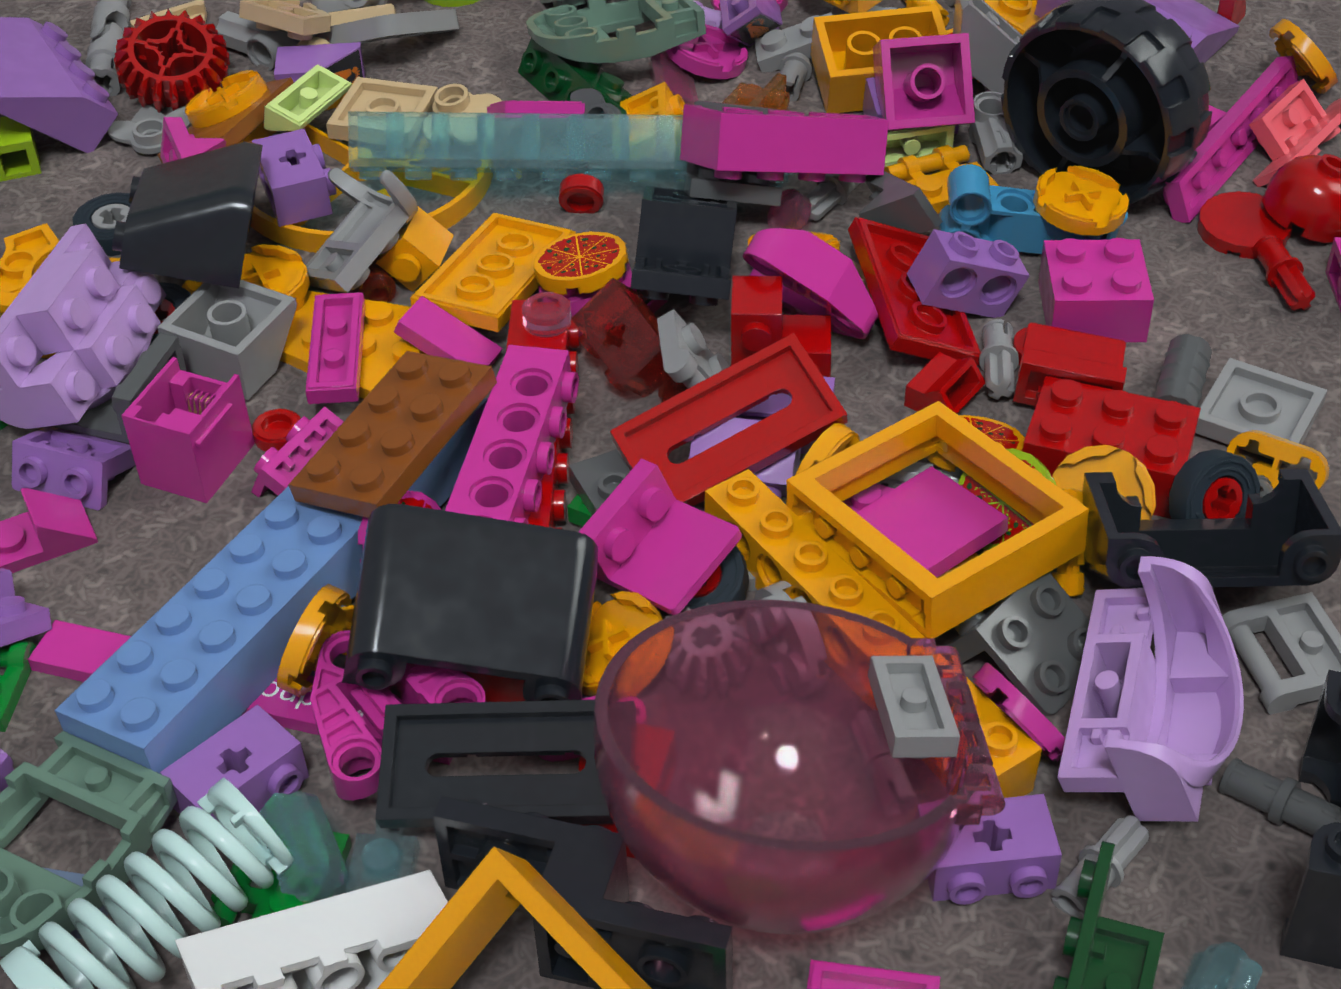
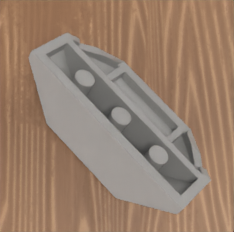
M955 0L953 34L969 33L972 78L975 77L983 84L985 92L995 91L1003 94L1004 79H1002L1005 62L1010 51L1020 42L1022 34L985 1Z

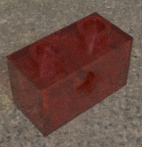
M612 278L571 318L582 332V335L579 337L580 343L592 356L603 360L608 367L604 372L606 378L620 392L626 393L629 390L639 396L647 397L670 377L663 368L657 317L635 290Z

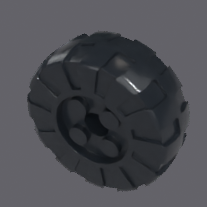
M1070 0L1054 8L1025 31L1020 37V42L1010 51L1002 74V79H1004V93L1001 95L1002 110L1005 122L1010 126L1016 140L1015 146L1023 154L1027 164L1030 167H1034L1041 175L1047 170L1056 167V173L1067 172L1068 166H1084L1096 169L1116 180L1120 184L1119 192L1122 195L1126 193L1129 198V204H1134L1156 193L1167 185L1166 182H1171L1179 176L1196 157L1197 151L1195 149L1207 138L1211 125L1212 111H1209L1208 95L1211 86L1204 62H1199L1196 53L1191 47L1192 41L1185 31L1173 19L1165 18L1156 11L1154 5L1144 0Z

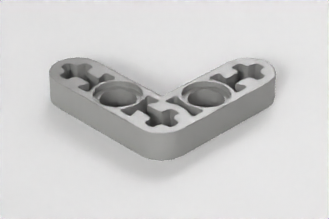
M456 9L396 13L334 25L330 27V32L313 34V37L323 38L331 44L353 42L364 44L391 38L459 30Z

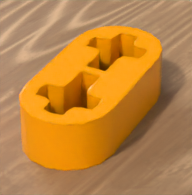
M1250 430L1240 433L1231 440L1226 452L1246 459L1243 454L1239 453V447L1249 446L1253 440L1259 442L1258 451L1273 457L1274 461L1273 464L1258 461L1252 467L1256 470L1257 475L1267 477L1273 488L1279 484L1278 473L1279 469H1283L1280 468L1283 461L1290 464H1298L1304 458L1310 459V469L1317 472V479L1313 480L1318 489L1325 485L1329 477L1328 461L1321 452L1263 431Z

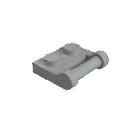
M674 309L657 318L663 368L673 381L677 383L682 382L689 389L730 367L720 353L714 355L708 349L698 327L694 323L687 325Z
M1312 592L1234 609L1222 615L1234 647L1262 691L1260 700L1270 715L1293 710L1298 704L1319 700L1328 670L1341 672V635ZM1265 631L1293 677L1281 679L1253 633Z

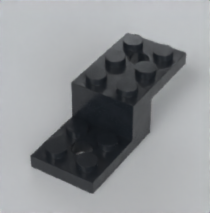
M646 185L642 198L636 257L632 269L630 288L639 289L640 297L653 300H669L670 293L689 295L690 303L704 306H717L718 299L729 300L731 288L730 264L737 216L736 202L689 197L681 189Z
M441 796L433 814V821L445 887L458 890L495 846L527 860L652 989H733L732 926L719 924L715 920L701 915L686 917L654 910L649 905L641 902L629 901L625 834L612 832L599 825L582 826L554 820L537 812L521 813L492 807L480 800L468 799L464 801ZM533 917L540 976L594 989H602Z

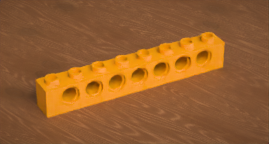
M747 469L705 490L704 512L738 526L742 538L736 544V547L744 556L747 570L756 578L755 588L759 590L779 581H787L792 586L784 592L791 599L803 596L809 604L826 642L829 656L826 659L876 709V702L868 678L871 656L933 655L960 734L957 757H928L926 759L969 801L1025 796L1033 791L1042 748L756 475Z

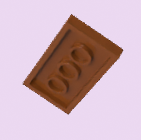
M406 351L288 484L294 500L367 518L379 506L397 504L496 385L497 381L492 366Z

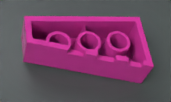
M684 104L680 160L713 169L714 177L721 179H742V171L757 172V179L781 181L784 180L785 172L798 173V179L804 181L823 182L825 181L826 174H839V181L864 183L866 182V175H884L889 120L869 115L809 112V116H804L802 112L768 109V114H763V111L739 107H722V111L702 107L701 105Z

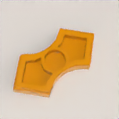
M47 223L4 238L6 248L0 259V291L18 293L25 281L34 275L58 244V238Z

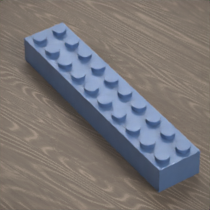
M487 398L481 401L413 483L409 491L424 493L436 501L439 507L451 496L487 403ZM288 486L55 709L63 731L160 773L239 718L277 678L281 658L289 638L304 610L317 592L327 584H331L346 591L351 599L356 595L361 566L359 559H362L363 545H358V529L363 516L297 502L294 500Z

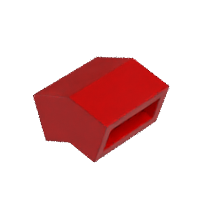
M939 352L906 385L904 406L918 412L940 401L957 414L985 385V380L973 357L956 360Z

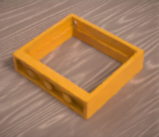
M940 401L925 407L786 480L787 506L929 640H933L1085 552L1089 508ZM934 452H938L1034 524L940 578L934 576L842 502Z
M494 846L377 989H451L520 904L602 989L652 988L527 860Z

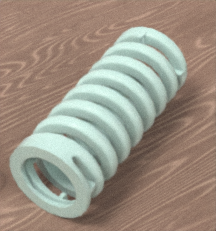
M223 777L208 790L204 797L197 801L201 808L188 806L180 813V827L187 841L174 831L165 828L160 829L153 835L151 839L153 850L163 868L149 856L138 851L132 852L125 858V872L138 894L120 879L110 874L104 875L97 881V894L114 923L97 907L83 898H76L68 905L67 912L69 918L91 953L56 922H46L38 932L39 938L67 983L38 958L41 953L30 940L22 946L16 947L1 959L0 965L18 989H95L93 984L98 989H137L127 970L117 957L118 955L145 980L152 983L158 982L164 977L166 967L141 926L173 956L180 959L181 956L175 940L189 936L165 898L201 932L220 928L221 926L218 915L190 872L232 911L240 912L247 906L248 897L229 871L215 847L262 889L269 888L274 883L275 878L271 871L272 869L280 876L286 870L294 867L296 862L284 843L254 806L231 782Z

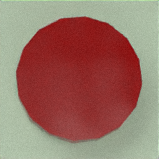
M1236 191L1221 193L1204 203L1200 208L1197 231L1202 240L1218 252L1227 254L1229 250L1240 253L1239 258L1255 259L1256 256L1253 253L1254 245L1260 238L1266 235H1278L1285 247L1291 236L1292 222L1287 229L1278 224L1267 213L1262 203L1263 195Z

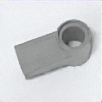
M230 11L225 12L219 17V23L216 28L218 34L223 35L226 47L246 53L254 65H264L269 67L267 69L269 71L275 68L277 47L296 46L300 41L289 38L288 31L285 30L266 31L256 28V22L240 18L239 14Z
M987 91L976 95L974 98L975 123L969 126V139L976 144L985 170L990 171L992 175L1010 174L1013 170L1021 167L1023 154L1015 146L1016 140L1010 126L1005 122L1001 103L1002 93Z

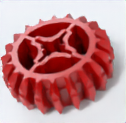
M168 8L164 16H157L151 11L149 20L145 21L136 18L134 28L124 27L123 38L117 39L114 64L117 70L118 81L122 88H126V93L130 99L138 98L142 107L154 104V107L160 113L165 107H171L174 111L179 109L180 106L187 105L202 90L211 87L212 91L216 92V88H222L220 82L223 81V78L229 76L228 66L230 65V58L223 35L218 34L214 24H205L201 15L190 19L186 10L179 16L173 15Z

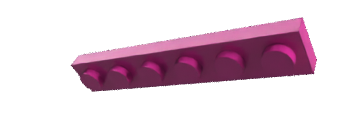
M1293 56L1277 57L1209 131L1207 138L1195 149L1197 155L1193 161L1173 181L1166 182L1167 185L1163 189V196L1166 204L1169 205L1173 220L1181 223H1190L1200 212V208L1204 203L1215 195L1259 143L1249 124L1290 85L1299 81Z

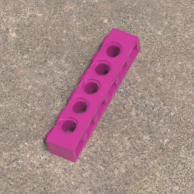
M508 345L496 377L497 383L490 392L445 511L529 524L530 512H538L541 504V480L543 474L550 475L553 469L555 458L554 442L556 438H563L565 434L568 403H575L577 399L579 377L577 372H571L569 350Z

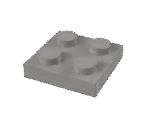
M1229 358L1200 406L1201 411L1196 433L1229 445L1231 440L1238 434L1250 430H1258L1303 444L1324 405L1327 390ZM1255 440L1249 446L1239 447L1248 452L1274 460L1273 457L1258 451L1260 443ZM1282 462L1283 464L1291 466V464L1288 462Z

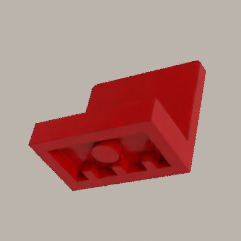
M1029 323L1013 402L1036 406L1046 376L1070 379L1114 390H1123L1127 367H1123L1126 342L1038 323Z

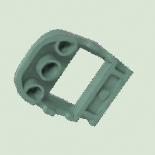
M587 0V8L577 10L575 6L565 4L538 12L526 21L528 34L537 44L558 56L585 63H616L647 58L706 34L704 9L693 0H625L613 3H606L605 0ZM650 20L655 23V28L636 33L634 26ZM616 31V37L610 38L607 33Z
M65 731L60 732L54 737L58 749L40 766L37 767L24 761L5 777L8 787L0 793V957H5L16 947L22 946L28 940L34 944L38 951L45 949L38 932L46 922H56L69 933L76 928L67 912L68 905L76 898H83L100 909L103 904L97 894L96 883L104 875H113L125 884L130 880L124 868L125 858L135 851L143 854L147 853L152 844L151 839L153 835L161 829L177 802L169 777ZM49 797L120 829L121 842L106 861L99 859L82 877V887L4 849L25 828Z

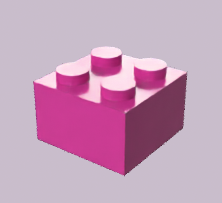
M1067 238L1063 240H1044L1038 284L1046 325L1119 339L1125 342H1147L1154 297L1140 239L1078 240Z

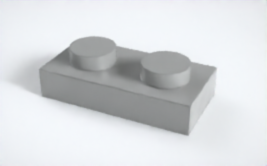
M830 12L822 16H830L833 15V13ZM820 16L808 17L802 23L782 30H771L763 35V37L755 39L757 63L761 72L779 70L781 60L791 53H802L810 59L814 17Z
M933 655L871 656L868 678L892 758L925 759L928 757H957L960 734Z

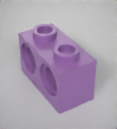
M933 229L907 272L922 305L992 318L1004 316L1030 276L1019 258V252L1010 243L1003 240L989 241L974 238L967 233L959 231L950 233Z

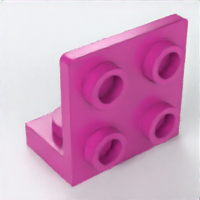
M642 458L579 531V533L586 534L592 538L598 546L597 579L621 591L639 593L650 601L654 607L673 616L680 614L742 538L738 526L676 500L658 466Z

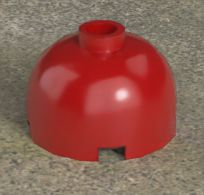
M1324 154L1323 156L1306 155L1295 157L1284 164L1273 175L1262 196V203L1267 213L1286 229L1291 222L1304 228L1305 230L1301 237L1312 241L1331 243L1334 237H1341V159L1331 154Z

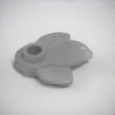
M147 105L142 107L131 121H114L108 129V133L115 141L131 144L132 148L138 153L155 154L161 152L164 117H182L187 129L191 126V123L185 113L186 107L176 109L165 116L161 112L158 113L155 108Z

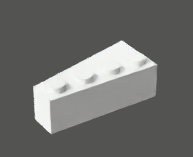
M426 870L175 940L192 989H377L448 901L431 870Z

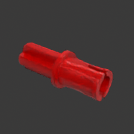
M1271 234L1260 238L1254 245L1253 253L1266 271V280L1269 286L1278 289L1291 310L1302 308L1305 311L1311 307L1310 302L1316 297V294L1303 275L1304 267L1302 262L1290 255L1278 235Z

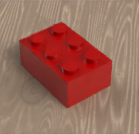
M1046 376L1023 442L1022 451L1033 455L1049 470L1051 477L1068 455L1086 446L1110 445L1127 451L1145 465L1155 484L1156 508L1153 515L1171 519L1169 514V493L1175 476L1184 463L1190 459L1201 408L1181 404L1176 401L1128 393L1123 390L1080 383L1070 379Z

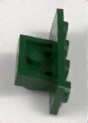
M531 37L528 47L523 53L518 73L549 101H570L572 92L584 88H593L602 93L606 103L616 106L621 111L622 125L625 121L627 112L620 106V102L632 97V95L623 88L624 82L621 79L605 73L601 69L602 63H585L566 59L546 50ZM616 138L610 144L602 146V148H612Z
M1102 841L1097 862L1084 860L1077 897L1088 901L1083 919L1070 917L1062 955L1074 959L1069 978L1056 975L1053 989H1153L1165 933L1100 916L1112 868L1115 848L1113 843Z

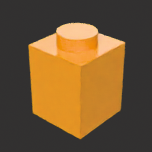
M419 206L417 213L409 223L397 232L399 238L395 245L389 251L380 255L376 262L377 265L411 292L440 267L454 236Z

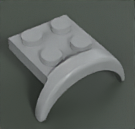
M339 168L329 170L328 179L357 204L306 264L310 286L345 293L358 288L370 274L368 267L379 254L386 253L395 245L399 238L397 233L399 229L404 228L417 213L418 205L413 195L389 170L381 173L380 183L387 190L390 197L367 187Z

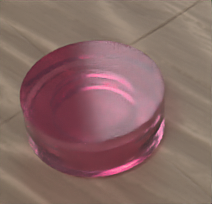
M793 188L783 191L780 206L771 205L767 215L769 227L801 230L808 222L811 214L810 199Z
M553 292L537 293L526 299L522 305V320L525 330L539 337H553L565 332L572 323L569 300Z

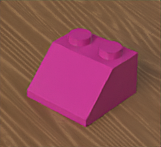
M969 33L880 40L873 47L876 94L882 117L889 120L888 130L975 123Z

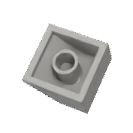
M244 280L240 281L239 289L203 283L157 329L158 333L178 336L187 372L223 382H228L234 374L240 376L244 398L249 400L277 371L297 308V302L294 297Z

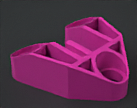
M770 228L758 231L742 255L743 259L753 267L749 276H782V311L790 315H831V332L858 339H865L878 318L875 305L852 259L809 231L786 228Z
M350 630L332 634L324 641L320 649L310 701L337 796L343 800L354 801L366 798L378 791L382 749L368 731L366 722L357 710L360 709L377 732L383 737L385 706L388 704H401L391 692L392 690H394L404 704L486 702V695L482 686L461 671L409 663L406 665L402 680L384 689L371 690L361 685L342 683L344 668L336 667L332 663L339 654L347 652ZM371 768L367 774L360 777L349 776L359 770Z

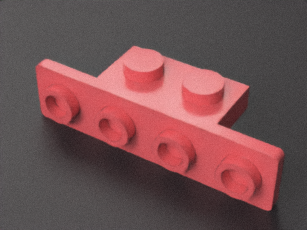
M1302 79L1290 85L1249 124L1258 143L1265 149L1272 160L1253 179L1257 187L1268 184L1278 169L1295 157L1319 154L1321 150L1318 145L1329 141L1341 132L1338 126L1341 125V98L1331 103L1324 110L1306 81Z

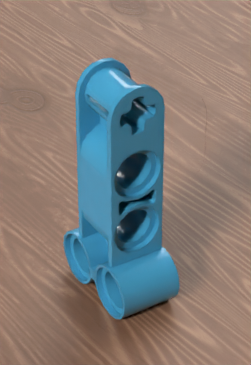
M973 164L956 167L950 172L947 178L949 204L940 211L939 217L943 222L938 226L940 231L950 233L964 232L974 238L989 241L1003 240L1013 245L1018 252L1042 254L1044 240H1063L1067 238L1110 240L1116 238L1119 230L1118 227L1115 231L1100 236L1078 235L1063 231L1048 223L1036 211L1033 203L1035 190L989 185V177L986 171L980 166ZM1126 212L1123 224L1127 221L1128 212Z

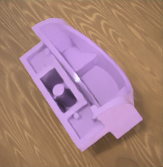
M87 224L71 226L0 317V420L9 425L33 429L79 422L87 410L97 407L112 398L116 387L123 383L137 364L140 355L148 349L154 332L161 324L155 311L166 297V293L153 274L120 269V261L111 262ZM56 353L36 366L43 355Z
M1141 556L1138 574L1144 588L1096 590L1057 778L1064 792H1124L1134 816L1139 821L1198 822L1203 786L1212 784L1213 776L1233 751L1241 732L1244 710L1241 671L1231 636L1208 579L1196 568L1186 563L1163 557ZM1153 634L1155 644V658L1150 648Z

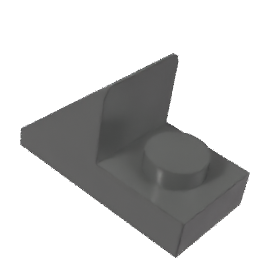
M885 171L884 175L866 176L865 183L873 194L869 196L870 203L860 211V218L919 234L937 228L943 222L919 187Z

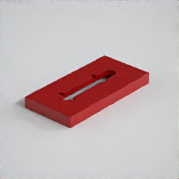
M792 333L610 430V434L630 470L633 469L641 458L656 464L676 500L693 507L705 500V490L747 469L754 474L817 440L834 423L846 424L848 420L847 412L795 333ZM784 393L792 398L791 403L787 407L683 463L675 464L669 461V454L680 446L692 441L694 436L705 434L768 400L769 396Z

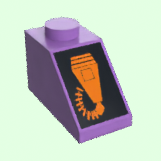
M720 0L722 30L727 36L748 47L755 43V39L763 37V35L771 30L779 29V26L782 25L781 10L776 0Z
M361 42L277 47L274 69L275 80L291 77L293 82H295L317 64L351 83H354L357 77L365 78Z

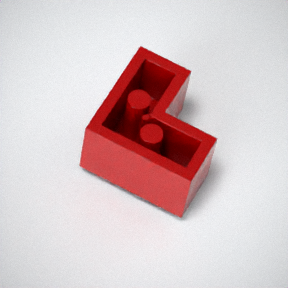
M733 276L731 366L780 339L795 333L822 376L830 377L831 315H782V276Z

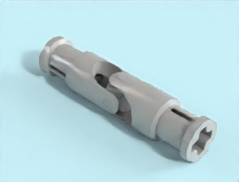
M97 0V5L94 7L90 38L92 39L88 46L86 66L95 73L96 83L103 87L110 96H117L120 92L121 84L118 81L114 57L117 39L123 38L124 27H129V9L132 5V0Z

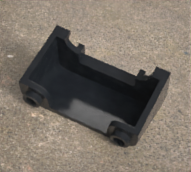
M244 141L143 169L141 177L133 176L129 196L131 206L126 222L116 221L112 250L121 251L119 268L239 289L248 232L250 233L263 145Z
M1279 469V484L1272 492L1263 497H1260L1259 494H1248L1245 518L1141 520L1142 506L1138 496H1122L1117 490L1112 472L1084 473L1083 505L1089 508L1084 566L1089 573L1121 587L1144 588L1138 574L1141 556L1163 557L1186 563L1200 571L1208 579L1212 587L1308 586L1319 584L1330 578L1340 563L1341 528L1307 469Z
M404 504L379 506L371 512L368 518L342 683L361 685L371 690L384 689L402 680L406 665L409 663L524 680L523 698L525 701L581 700L597 577V544L586 534L576 531Z
M1328 670L1301 757L1299 782L1308 784L1313 782L1321 788L1328 802L1341 807V672ZM1334 822L1323 825L1314 833L1309 847L1307 867L1290 918L1286 917L1282 929L1280 955L1341 969V823Z

